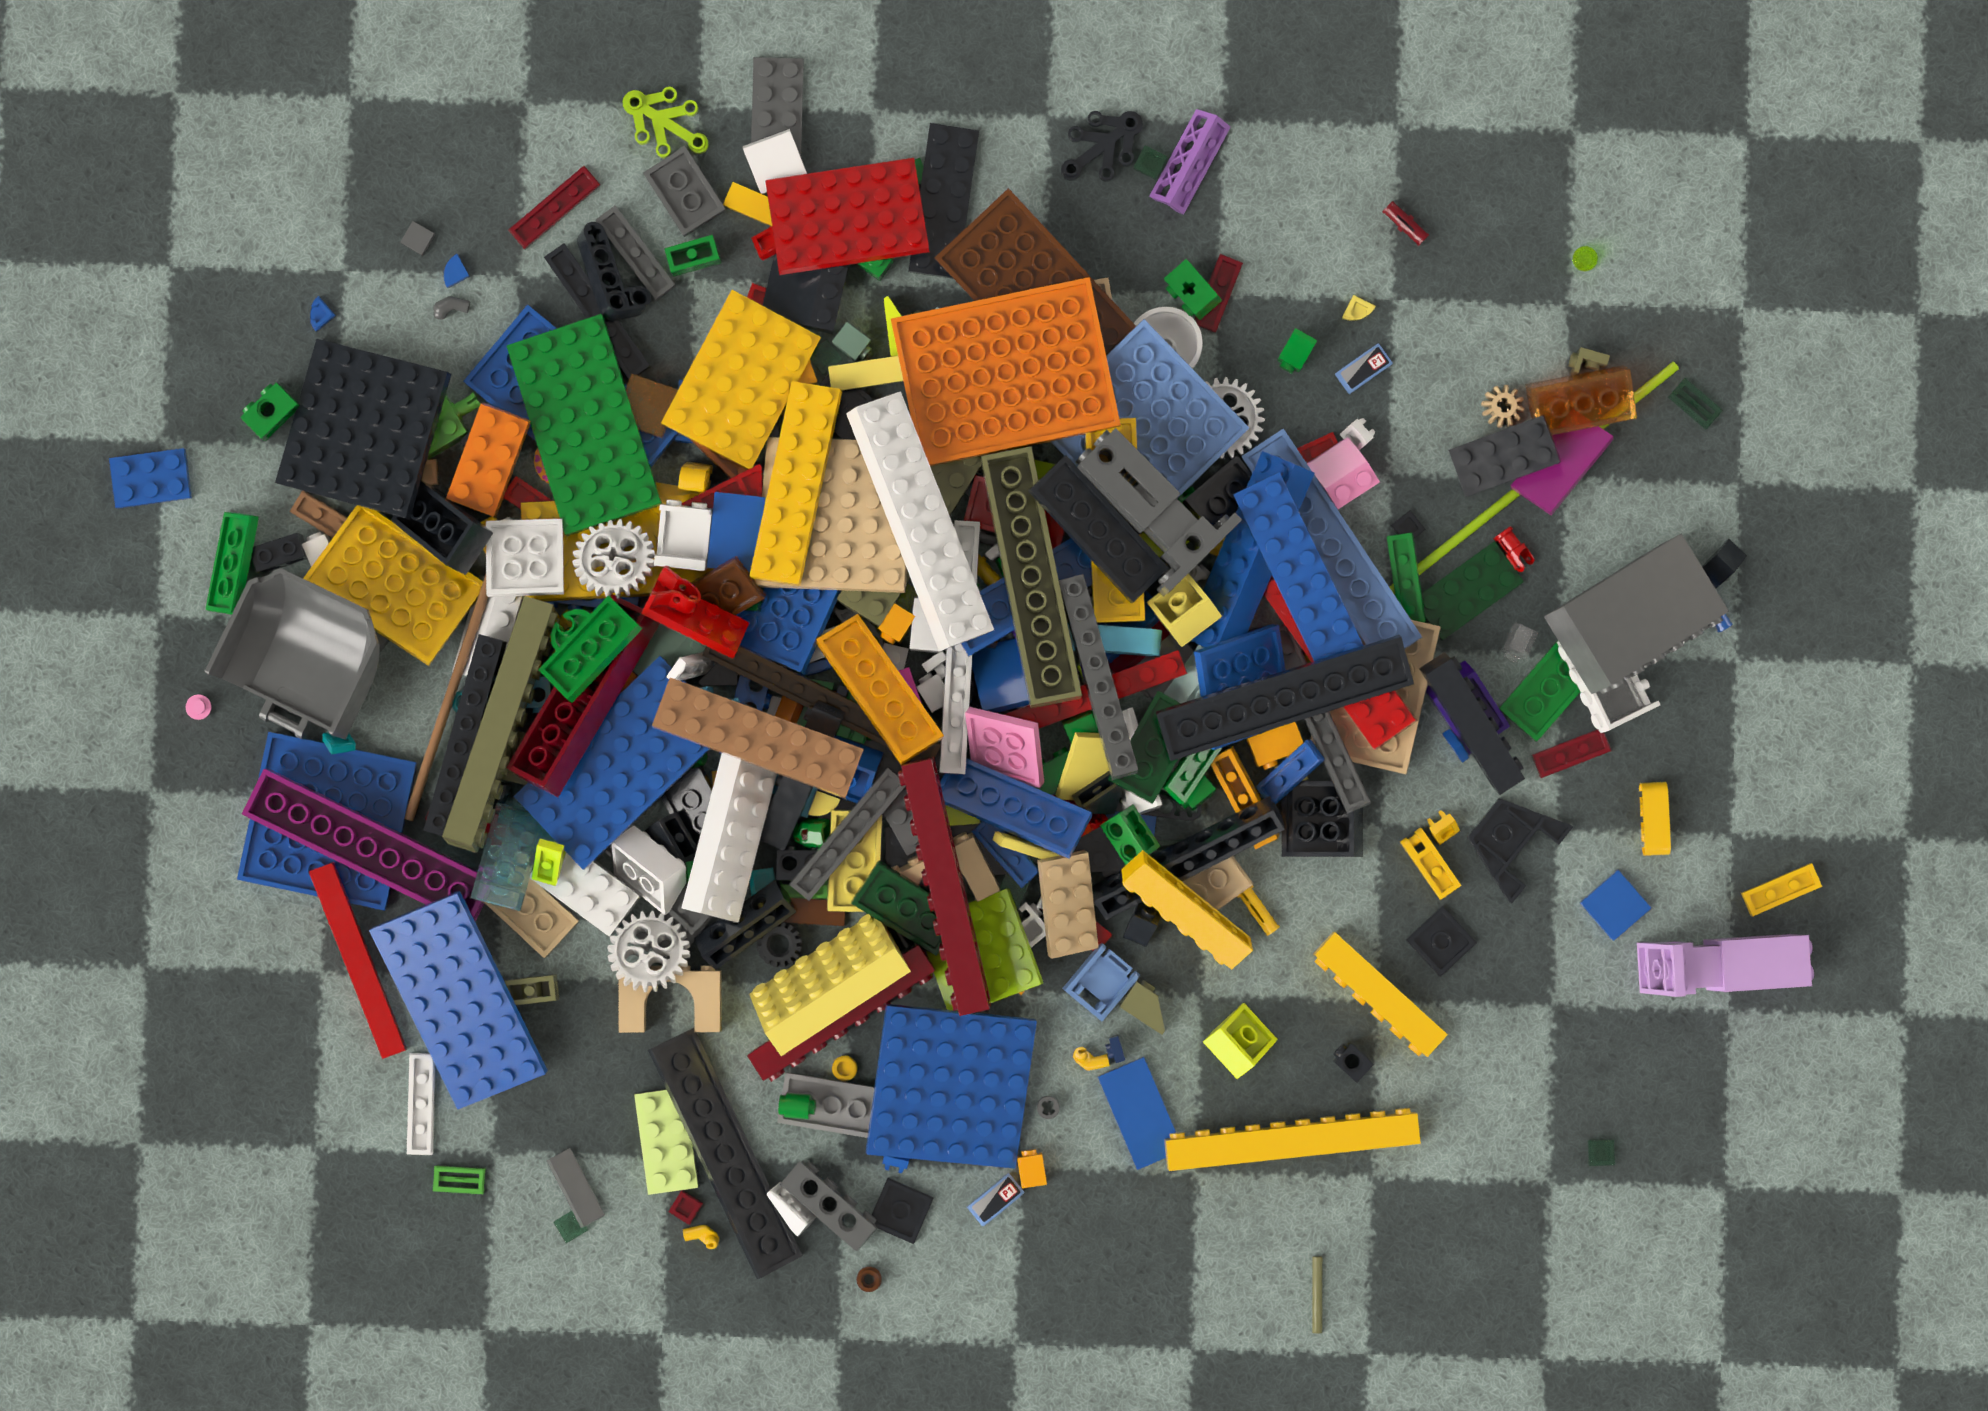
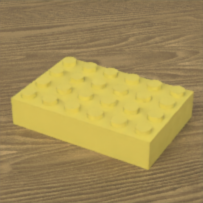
M867 914L851 928L841 930L837 937L831 941L820 944L813 953L800 957L787 970L783 969L777 972L774 978L767 983L757 985L749 995L765 1034L782 1056L911 971L885 924Z

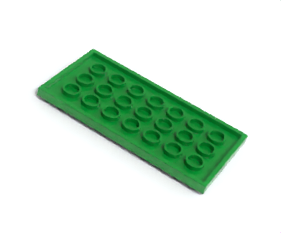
M599 314L506 345L525 408L531 421L530 424L558 514L563 521L565 535L570 536L588 530L589 527H597L600 523L606 524L610 520L615 521L660 506L662 501L603 315Z

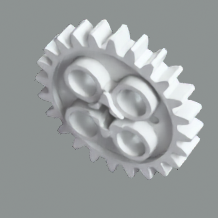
M1227 377L1224 378L1223 384H1220L1218 379L1215 378L1213 386L1205 381L1222 400L1226 395H1231L1235 398L1236 405L1231 408L1233 411L1240 407L1244 408V411L1237 415L1247 421L1249 429L1220 456V459H1223L1226 452H1228L1229 457L1232 459L1235 450L1240 455H1243L1242 447L1245 446L1251 449L1252 445L1249 440L1257 442L1259 438L1254 433L1263 431L1261 427L1257 426L1258 423L1265 421L1264 418L1258 417V414L1262 413L1264 408L1256 407L1261 399L1253 400L1251 398L1255 391L1252 390L1247 393L1245 391L1246 383L1241 387H1237L1238 379H1235L1232 385L1229 384Z
M622 519L618 520L617 525H613L612 520L608 521V526L605 527L600 523L597 530L589 527L591 534L582 533L584 542H576L579 550L573 551L576 559L572 562L574 567L577 568L574 571L576 576L580 577L581 585L587 584L586 587L589 592L595 589L598 597L604 591L606 597L615 593L617 599L620 598L623 591L627 596H630V588L639 591L637 585L639 582L646 585L647 582L644 575L652 576V571L649 567H655L654 560L652 559L655 557V551L651 550L653 543L648 541V534H641L640 526L633 529L631 521L626 526H623ZM603 543L609 544L607 548H599V546ZM627 546H634L631 551H623ZM599 566H604V567H605V568H604L602 571H600V572H595V571H594V570L596 569V567H599ZM623 569L630 570L625 575L619 574V572Z
M641 911L639 919L632 914V922L630 923L622 920L624 928L616 927L615 932L618 936H610V941L615 945L607 947L608 952L613 953L608 955L609 962H614L611 965V970H618L616 973L617 979L625 977L623 981L625 986L633 982V989L635 991L639 985H642L644 992H647L648 986H652L653 990L657 992L658 984H661L666 989L667 980L676 983L674 975L682 976L683 971L680 967H688V962L683 958L690 957V951L685 950L690 947L689 941H683L687 938L686 932H680L682 929L681 924L673 926V917L665 921L663 913L658 918H655L654 911H651L649 917H646L644 912ZM641 932L648 934L644 940L635 938ZM663 940L672 942L667 948L659 946ZM652 948L653 952L650 951L648 955H646L644 951H649V949ZM630 955H637L639 957L634 963L626 961ZM663 956H670V959H664ZM654 963H660L663 965L662 968L657 971H653L650 969V966Z

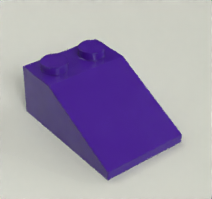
M1464 660L1460 663L1463 669L1459 672L1463 678L1467 676L1475 688L1472 691L1475 698L1480 697L1486 705L1487 710L1484 712L1488 718L1492 717L1500 729L1496 731L1499 735L1509 728L1510 725L1475 670ZM1428 685L1426 694L1470 755V750Z

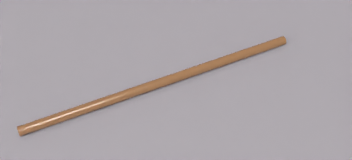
M486 574L404 819L414 821L488 600L486 594Z

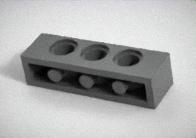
M809 1160L806 1163L799 1161L780 1185L855 1251L860 1250L878 1228L875 1224L877 1221L875 1217L866 1210L862 1213L855 1206L858 1203L848 1194L845 1196L837 1191L839 1186L827 1177L824 1180L818 1174L820 1170ZM809 1180H814L818 1184V1191L815 1194H810L806 1190V1184ZM828 1197H833L837 1201V1207L834 1211H829L825 1207V1200ZM847 1213L853 1214L856 1218V1224L853 1228H849L844 1224V1217Z

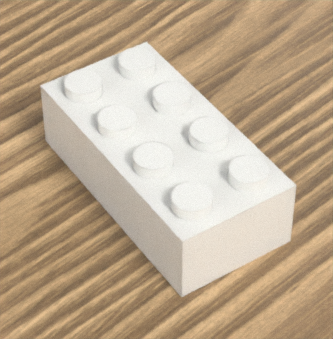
M567 853L556 886L533 880L609 937L613 936L616 927L621 925L622 920L627 917L641 898L638 893L594 860L585 870H582ZM532 870V872L530 873V875L528 876V877L531 878V879H532L533 870Z

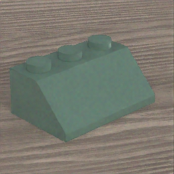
M660 623L633 671L639 676L659 656H662L673 668L680 657L704 652L706 646Z

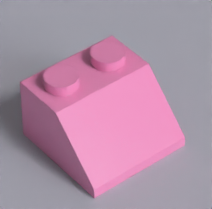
M1349 437L1307 463L1337 509H1340L1380 483L1368 461Z

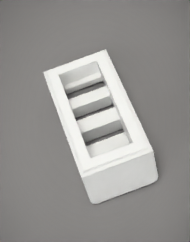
M779 1182L767 1193V1196L796 1236H799L810 1226L816 1216L780 1185L781 1182Z

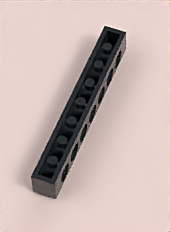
M478 634L425 823L424 831L443 836L507 645L506 641Z
M1268 796L1151 857L1180 881H1184L1285 830L1282 814L1272 798ZM1122 871L1092 886L1094 903L1106 920L1143 902L1137 893H1131L1124 887Z

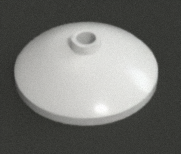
M1158 307L1145 312L1134 322L1137 326L1145 319L1192 369L1195 367L1202 353L1203 340L1199 326L1186 312L1173 307Z

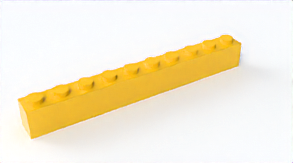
M1410 1108L1395 1109V1114L1388 1115L1385 1114V1111L1370 1112L1369 1117H1360V1113L1346 1114L1345 1119L1335 1120V1116L1320 1117V1122L1310 1123V1119L1295 1120L1294 1125H1285V1121L1272 1122L1270 1127L1260 1128V1124L1245 1125V1130L1235 1131V1127L1220 1128V1133L1211 1134L1208 1129L1197 1130L1195 1135L1185 1136V1132L1171 1133L1170 1138L1164 1139L1167 1169L1169 1171L1421 1144L1418 1114L1411 1112Z

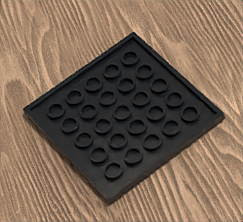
M316 339L298 401L300 406L295 411L275 483L410 520L452 374L439 369Z

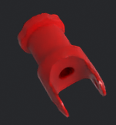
M1510 526L1493 539L1498 541L1507 553L1505 556L1518 572H1523L1525 567L1519 559L1520 555L1527 564L1531 565L1535 560L1527 546L1521 543L1512 531L1513 528Z

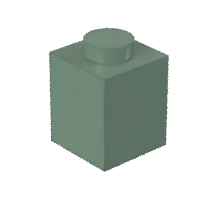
M848 322L845 323L832 340V344L855 362L859 359L864 360L872 350L869 347L871 340Z

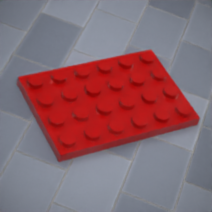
M914 158L765 180L780 275L929 252Z

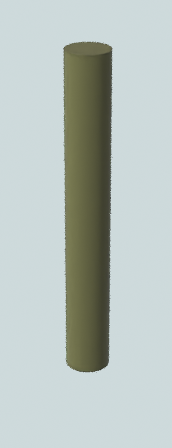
M1321 1256L1312 1257V1333L1316 1334L1322 1333Z

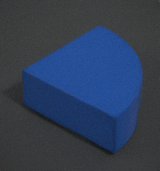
M458 254L448 261L444 270V281L447 288L470 277Z
M319 296L313 301L310 321L312 327L317 332L336 315Z
M1448 729L1442 733L1462 763L1469 758V754L1454 732Z

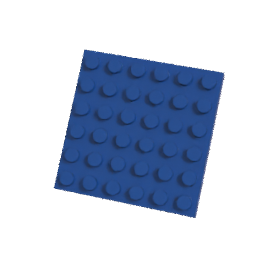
M268 732L259 777L263 769H271L403 834L406 820L404 818L410 801L418 763L360 750L331 755L324 743ZM252 819L249 820L237 880L318 897L309 871L334 862L351 904L386 910L391 887Z
M886 1004L866 1154L1016 1169L1037 1021L1030 1018L981 1013L959 1016L958 1011Z

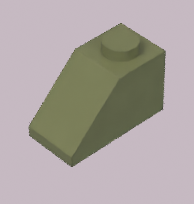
M1144 980L1141 984L1136 981L1119 1007L1163 1035L1165 1028L1158 995L1153 992L1155 987Z

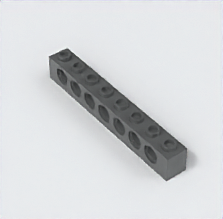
M1081 574L1059 580L1066 618L1111 778L1116 780L1137 774V763L1084 575Z

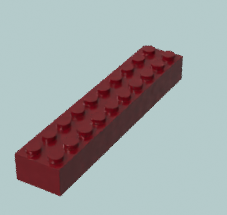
M932 756L906 762L901 766L902 769L898 771L901 786L906 785L908 793L904 796L907 811H912L913 819L910 821L912 835L918 836L919 844L916 846L918 860H923L925 869L921 871L924 886L929 885L931 892L927 899L930 911L935 910L936 914L935 921H933L936 936L941 935L942 939L939 951L942 961L946 960L948 965L945 971L947 985L953 986L954 992L950 996L953 1010H958L959 1016L989 1010L991 998L935 758Z

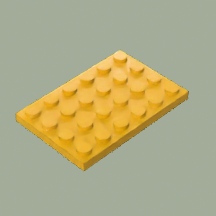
M731 290L661 424L746 469L752 468L788 401L792 381L798 382L821 337Z
M361 506L354 508L303 578L368 609L377 633L428 666L433 662L477 600L483 583L482 580L470 572L464 575L446 566L392 521L375 510Z

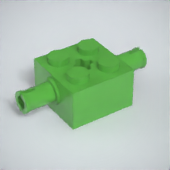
M474 392L455 404L450 401L447 394L445 395L438 420L439 423H437L438 429L435 430L427 460L457 444L469 432L462 420L464 415L480 407L481 403L477 400L478 398Z

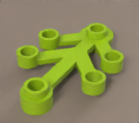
M666 87L662 92L644 95L641 91L637 90L628 92L623 98V107L628 114L633 115L636 128L635 140L638 144L646 145L650 141V134L645 129L644 114L652 120L657 141L656 153L660 158L665 159L671 155V147L667 143L664 128L688 142L689 148L693 153L703 154L707 151L709 142L704 134H693L671 120L672 118L685 115L689 117L695 116L698 113V105L695 101L688 100L681 106L657 111L649 105L664 101L667 103L676 101L677 92L673 87ZM666 92H674V97L672 99L665 98ZM636 98L640 103L638 106L633 107L630 103L632 99ZM692 104L695 106V110L687 112L686 107ZM646 133V140H638L639 134ZM696 139L703 141L700 147L694 146L693 143ZM662 146H666L668 148V152L666 154L659 153V149Z

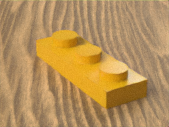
M1809 863L1744 891L1741 895L1750 915L1755 916L1822 887L1813 864Z

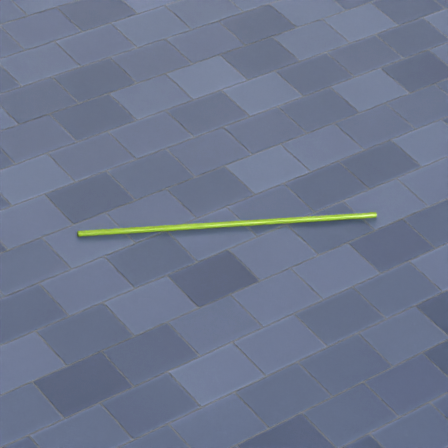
M1675 362L1670 363L1595 424L1605 429L1678 371L1679 367ZM1513 489L1418 563L1419 575L1518 498L1520 494ZM1393 583L1391 586H1389V588L1391 589V591H1392L1393 594L1395 595L1394 583ZM1304 654L1307 663H1310V659Z

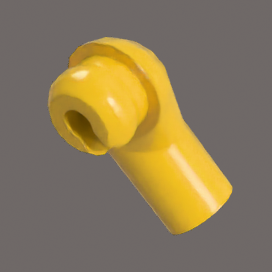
M1078 1047L1074 1051L1073 1058L1075 1062L1087 1071L1110 1066L1107 1054L1094 1057L1084 1047Z
M707 1225L683 1229L685 1241L699 1239L706 1244L708 1249H715L718 1246V1234Z

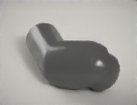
M448 296L435 303L433 315L435 318L443 320L446 318L447 313L452 310L468 313L471 302Z

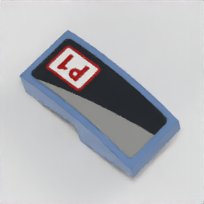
M1378 343L1335 373V376L1348 394H1351L1393 363Z
M1008 1173L976 1198L967 1208L983 1227L1025 1192Z

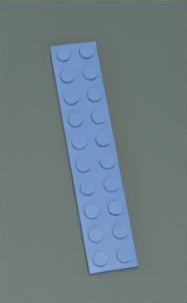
M1284 429L1241 456L1252 473L1262 451L1311 471ZM1314 475L1299 513L1355 629L1366 645L1400 635L1404 648H1408L1423 637Z

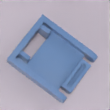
M1103 943L1098 945V948L1091 953L1062 988L1101 1021L1107 1017L1140 977V974L1134 971L1128 978L1127 975L1133 968L1110 949L1101 955L1106 949ZM1084 987L1100 1000L1094 1008L1079 996Z

